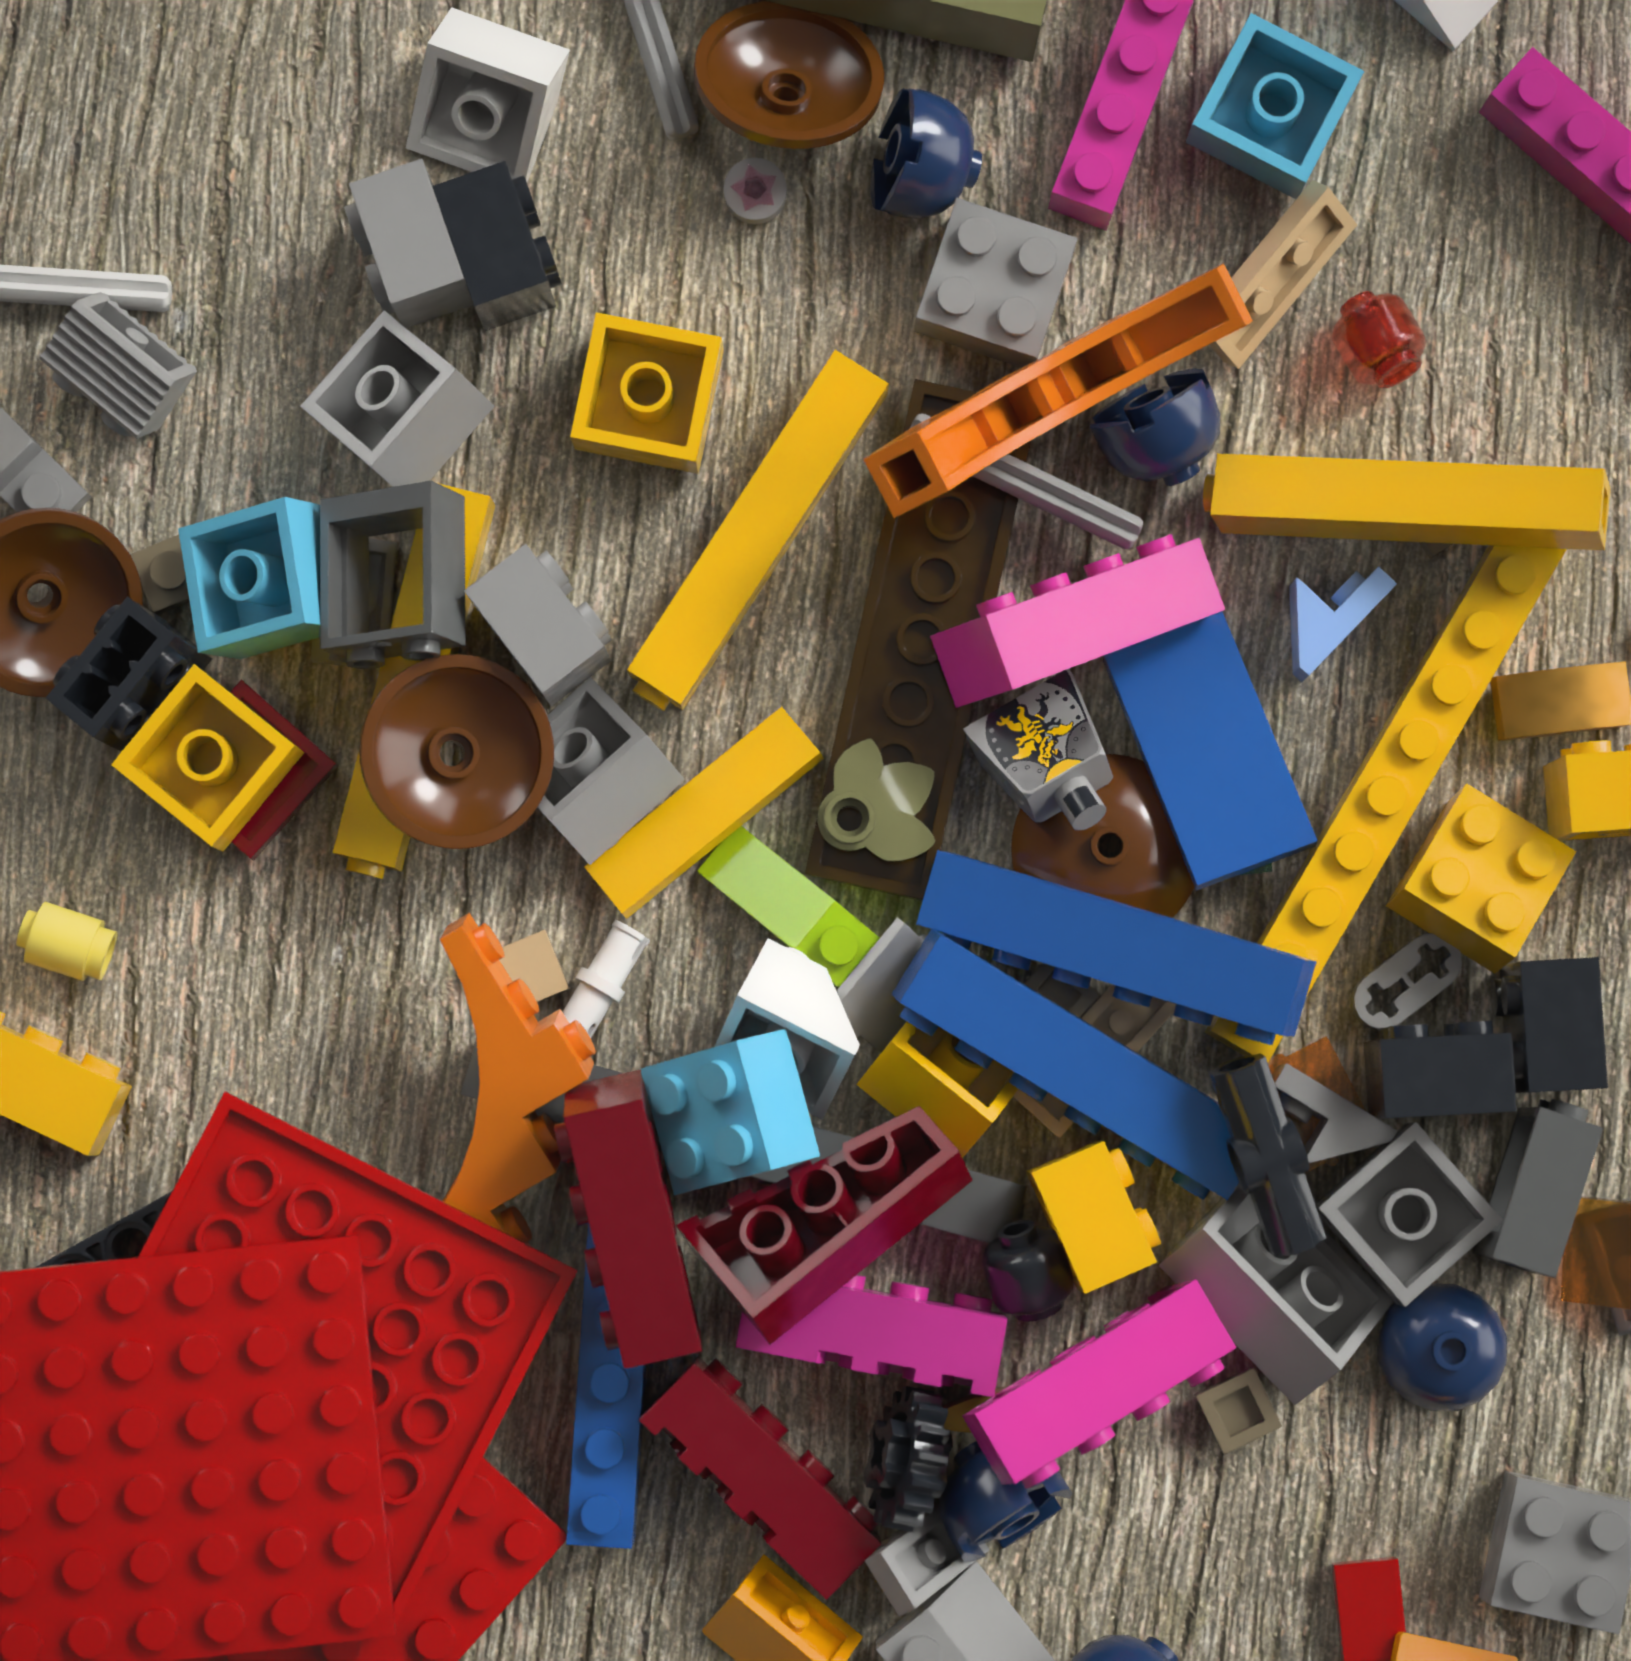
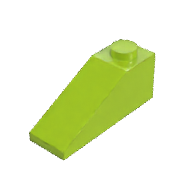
M742 826L723 840L697 870L702 877L786 947L797 949L810 960L826 967L833 985L837 989L880 939V937Z

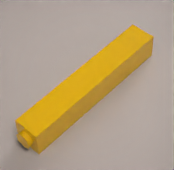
M834 350L627 669L628 674L637 681L632 690L636 695L662 711H665L669 703L684 710L886 399L889 383L839 351Z
M1217 453L1215 474H1207L1205 477L1203 506L1205 512H1211V517L1221 533L1605 551L1611 488L1606 471L1603 468Z
M440 484L465 496V589H467L477 580L496 505L491 496ZM423 528L416 529L390 629L423 624ZM465 593V623H466L468 611H469L470 604H471V601H470V599L468 598V596L466 595V593ZM459 647L440 650L441 656L458 654ZM401 656L385 658V665L380 667L371 704L391 679L420 661L407 660ZM358 752L333 853L340 857L348 858L345 870L383 879L386 868L402 872L410 837L394 827L372 801L362 777Z

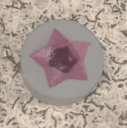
M748 158L738 162L730 169L724 181V198L727 208L735 218L747 224H763L773 220L782 211L787 198V187L783 173L774 163L763 158Z

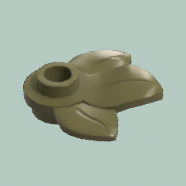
M871 738L851 746L844 751L834 767V791L824 798L819 807L817 820L821 835L831 846L837 849L856 851L865 847L885 861H903L925 853L935 844V838L930 830L914 816L920 812L929 797L934 781V771L929 767L910 762L893 763L884 766L878 746ZM851 807L860 812L862 823L858 829L846 831L838 825L837 815L844 808Z

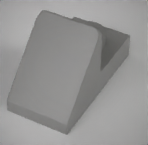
M0 408V496L16 512L35 508H60L78 512L92 496L4 409Z
M1287 1063L1278 1065L1272 1075L1285 1113L1306 1124L1312 1115L1320 1119L1304 1146L1309 1163L1392 1142L1397 1133L1396 1129Z
M940 1504L934 1507L932 1513H924V1522L921 1528L914 1527L913 1532L897 1530L881 1540L882 1544L871 1556L864 1560L898 1616L916 1609L975 1562H965L961 1558L941 1520ZM986 1543L979 1545L984 1554L989 1551Z

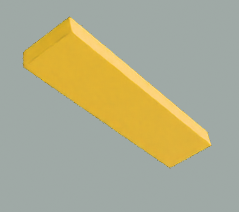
M781 706L626 832L612 848L605 851L591 865L587 864L584 868L622 915L628 919L824 758L821 752Z

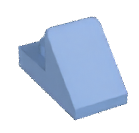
M1379 566L1367 579L1356 571L1330 598L1339 606L1334 612L1305 583L1296 577L1289 587L1293 675L1303 682L1397 583Z

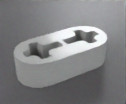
M1425 933L1412 939L1365 975L1354 986L1350 1000L1351 1010L1355 1018L1365 1027L1374 1030L1402 1023L1451 985L1458 977L1462 966L1460 951L1432 933ZM1422 945L1428 951L1441 948L1445 952L1447 957L1440 963L1444 971V975L1441 978H1438L1434 973H1429L1413 982L1407 975L1409 971L1422 961L1417 951ZM1399 980L1405 990L1390 1002L1392 1009L1395 1011L1392 1016L1388 1018L1383 1012L1372 1015L1368 1013L1365 1006L1372 998L1367 989L1374 984L1377 989L1383 990Z

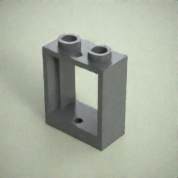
M430 480L320 499V649L346 659L348 667L375 669L385 665V658L401 656L407 660L423 661L429 658H440V650L466 646L464 592L465 496ZM423 528V624L369 632V537Z
M1540 1099L1538 1107L1518 1108L1488 1202L1503 1221L1474 1246L1473 1254L1533 1274L1556 1278L1603 1127L1586 1122L1588 1110L1555 1099H1551V1101Z

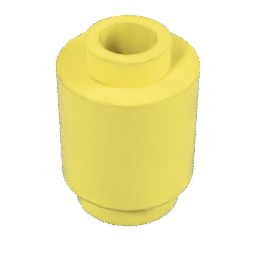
M44 902L38 912L27 911L19 929L16 945L25 949L24 962L81 981H84L87 976L101 980L110 964L117 941V932L104 928L105 922L103 920Z

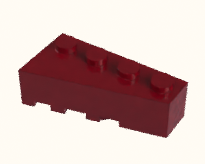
M641 1070L583 1082L565 1092V1122L554 1124L562 1163L575 1162L580 1185L569 1187L576 1223L578 1226L590 1225L595 1245L594 1248L584 1250L593 1289L604 1286L610 1310L599 1312L605 1344L608 1351L620 1349L624 1369L702 1351L701 1332L681 1246L677 1245L675 1237L677 1229L669 1190L666 1183L662 1182L660 1174L662 1172V1165L654 1124L648 1121L646 1115V1088Z
M920 1106L842 1143L843 1150L814 1164L809 1159L787 1170L789 1176L755 1193L748 1189L726 1200L728 1206L702 1219L695 1215L676 1225L696 1257L769 1345L973 1181L960 1151Z
M698 1356L643 1412L639 1421L655 1436L663 1430L672 1439L669 1444L677 1453V1457L696 1476L700 1475L705 1480L710 1477L718 1485L715 1490L724 1502L749 1525L753 1526L756 1523L765 1532L762 1537L767 1544L827 1600L865 1562L864 1560L882 1544L881 1537L874 1531L880 1523L874 1522V1513L855 1495L845 1502L828 1485L835 1475L809 1449L799 1456L781 1439L789 1430L773 1412L762 1403L753 1411L736 1394L743 1384L719 1359L715 1358L707 1365Z

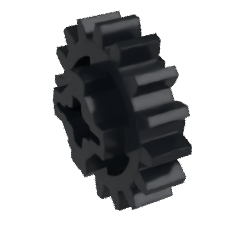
M903 1386L902 1392L895 1391L893 1393L892 1407L885 1405L883 1420L877 1419L872 1426L869 1434L870 1449L868 1462L863 1475L866 1487L873 1488L868 1506L870 1509H875L873 1520L875 1523H881V1527L913 1532L914 1527L921 1528L924 1522V1512L932 1513L934 1509L933 1497L940 1498L947 1485L946 1470L949 1453L953 1447V1439L950 1430L943 1428L948 1416V1409L941 1407L943 1397L942 1395L934 1394V1391Z

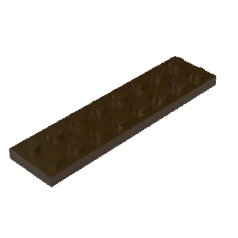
M915 379L903 433L910 429L913 420L918 414H926L932 417L970 398L977 392ZM1031 441L1008 454L1027 463ZM970 476L948 492L893 518L888 506H886L820 805L824 798L834 791V767L840 756L851 746L871 738L878 746L884 766L893 763L910 762L929 767L934 771V781L929 797L920 812L914 817L930 830L935 838V844L925 853L915 858L903 861H885L865 847L856 851H843L831 846L821 835L818 820H816L805 870L806 876L923 901L937 850L941 851L966 739L963 728L969 725L973 703L956 708L930 636L980 618L976 605L997 598L1019 498ZM847 807L838 813L837 822L843 830L854 831L860 827L862 816L855 808Z

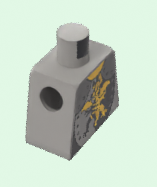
M1070 669L1056 674L963 728L978 763L1034 822H1044L1062 811L1073 829L1084 830L1092 827L1104 817L1106 807L1096 791L1109 784L1113 779V774Z

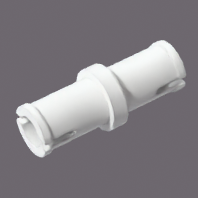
M614 920L612 929L589 968L581 967L575 977L580 983L563 1010V1014L569 1023L575 1020L579 1021L590 1038H592L612 1002L619 1004L624 996L625 991L621 987L644 947L649 944L650 940L628 925Z

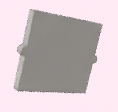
M898 917L836 991L856 1038L861 1036L880 1053H882L907 1022L899 1016L905 1006L893 997L892 992L927 937L925 934L918 936Z

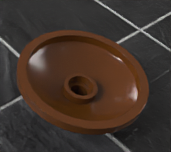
M762 1L747 4L726 13L706 30L696 50L694 80L704 105L718 121L730 130L749 140L770 147L809 149L842 141L858 132L870 121L881 101L884 86V69L874 44L861 29L849 20Z
M60 508L29 509L0 520L1 688L24 696L47 697L55 687L53 680L59 668L69 658L81 655L96 636L94 635V628L98 620L109 608L117 604L121 605L127 596L140 605L143 604L141 581L131 555L118 538L96 520L81 513ZM38 583L46 584L48 592L44 599L38 602L28 600L27 594L33 585Z
M462 654L442 655L440 658H429L406 668L391 679L378 693L366 714L362 726L359 746L360 766L365 786L372 801L394 827L405 835L430 846L446 849H468L484 846L506 837L519 828L533 814L542 801L551 779L554 765V740L547 714L541 702L520 677L506 667L485 658ZM445 742H453L461 750V759L455 766L446 765L440 758V748Z
M1106 754L1113 779L1109 784L1096 791L1106 807V813L1098 823L1084 830L1073 829L1062 811L1044 822H1034L1020 808L1011 838L1013 871L1173 918L1180 911L1194 889V884L1145 763L1142 760L1124 755ZM1111 834L1119 839L1121 852L1118 856L1106 858L1100 854L1097 843L1101 836Z

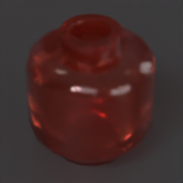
M1365 291L1353 296L1343 304L1340 309L1342 317L1335 324L1331 338L1358 383L1367 385L1377 384L1379 388L1386 389L1402 383L1416 373L1421 367L1422 360L1420 356L1424 352L1427 340L1400 296L1390 293L1374 295L1372 291Z

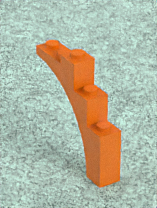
M1223 263L1122 315L1120 314L1068 340L1046 356L992 382L970 398L913 426L863 460L893 518L948 492L996 460L1071 417L1195 351L1247 326L1253 320Z
M468 913L449 924L443 932L440 941L463 985L477 1039L480 1086L473 1136L461 1170L442 1201L530 1245L528 1241L532 1240V1233L523 1215L515 1206L507 1209L504 1203L555 1174L561 1161L553 1121L545 1113L537 1116L534 1110L589 1079L594 1065L591 1056L596 1054V1050L582 1024L577 1020L569 1023L561 1009L540 1021L536 1019L534 1015L539 1012L537 1001L526 983L520 978L512 981L503 967L500 959L504 958L505 954L497 936L486 923L478 927L471 914Z

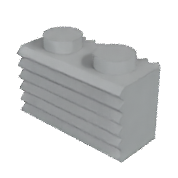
M102 292L79 299L71 306V310L65 315V320L58 326V331L52 336V340L46 345V350L40 355V360L54 371L52 378L60 388L75 396H85L102 410L101 419L110 429L124 436H134L136 439L152 433L161 427L197 372L195 366L188 364L185 358L177 355L176 350L168 348L166 342L158 340L156 334L149 332L146 326L138 323L137 318L129 316L127 310L119 308L117 302L110 300L108 295Z

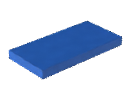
M1222 611L1103 656V663L1196 891L1316 847L1318 840Z

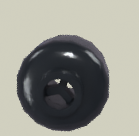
M1017 1220L1002 1226L997 1232L998 1237L988 1244L982 1256V1265L994 1304L1002 1312L1014 1315L1015 1318L1024 1322L1038 1321L1053 1316L1062 1309L1064 1300L1067 1299L1074 1288V1277L1070 1262L1055 1230L1044 1226H1035V1223L1031 1220Z

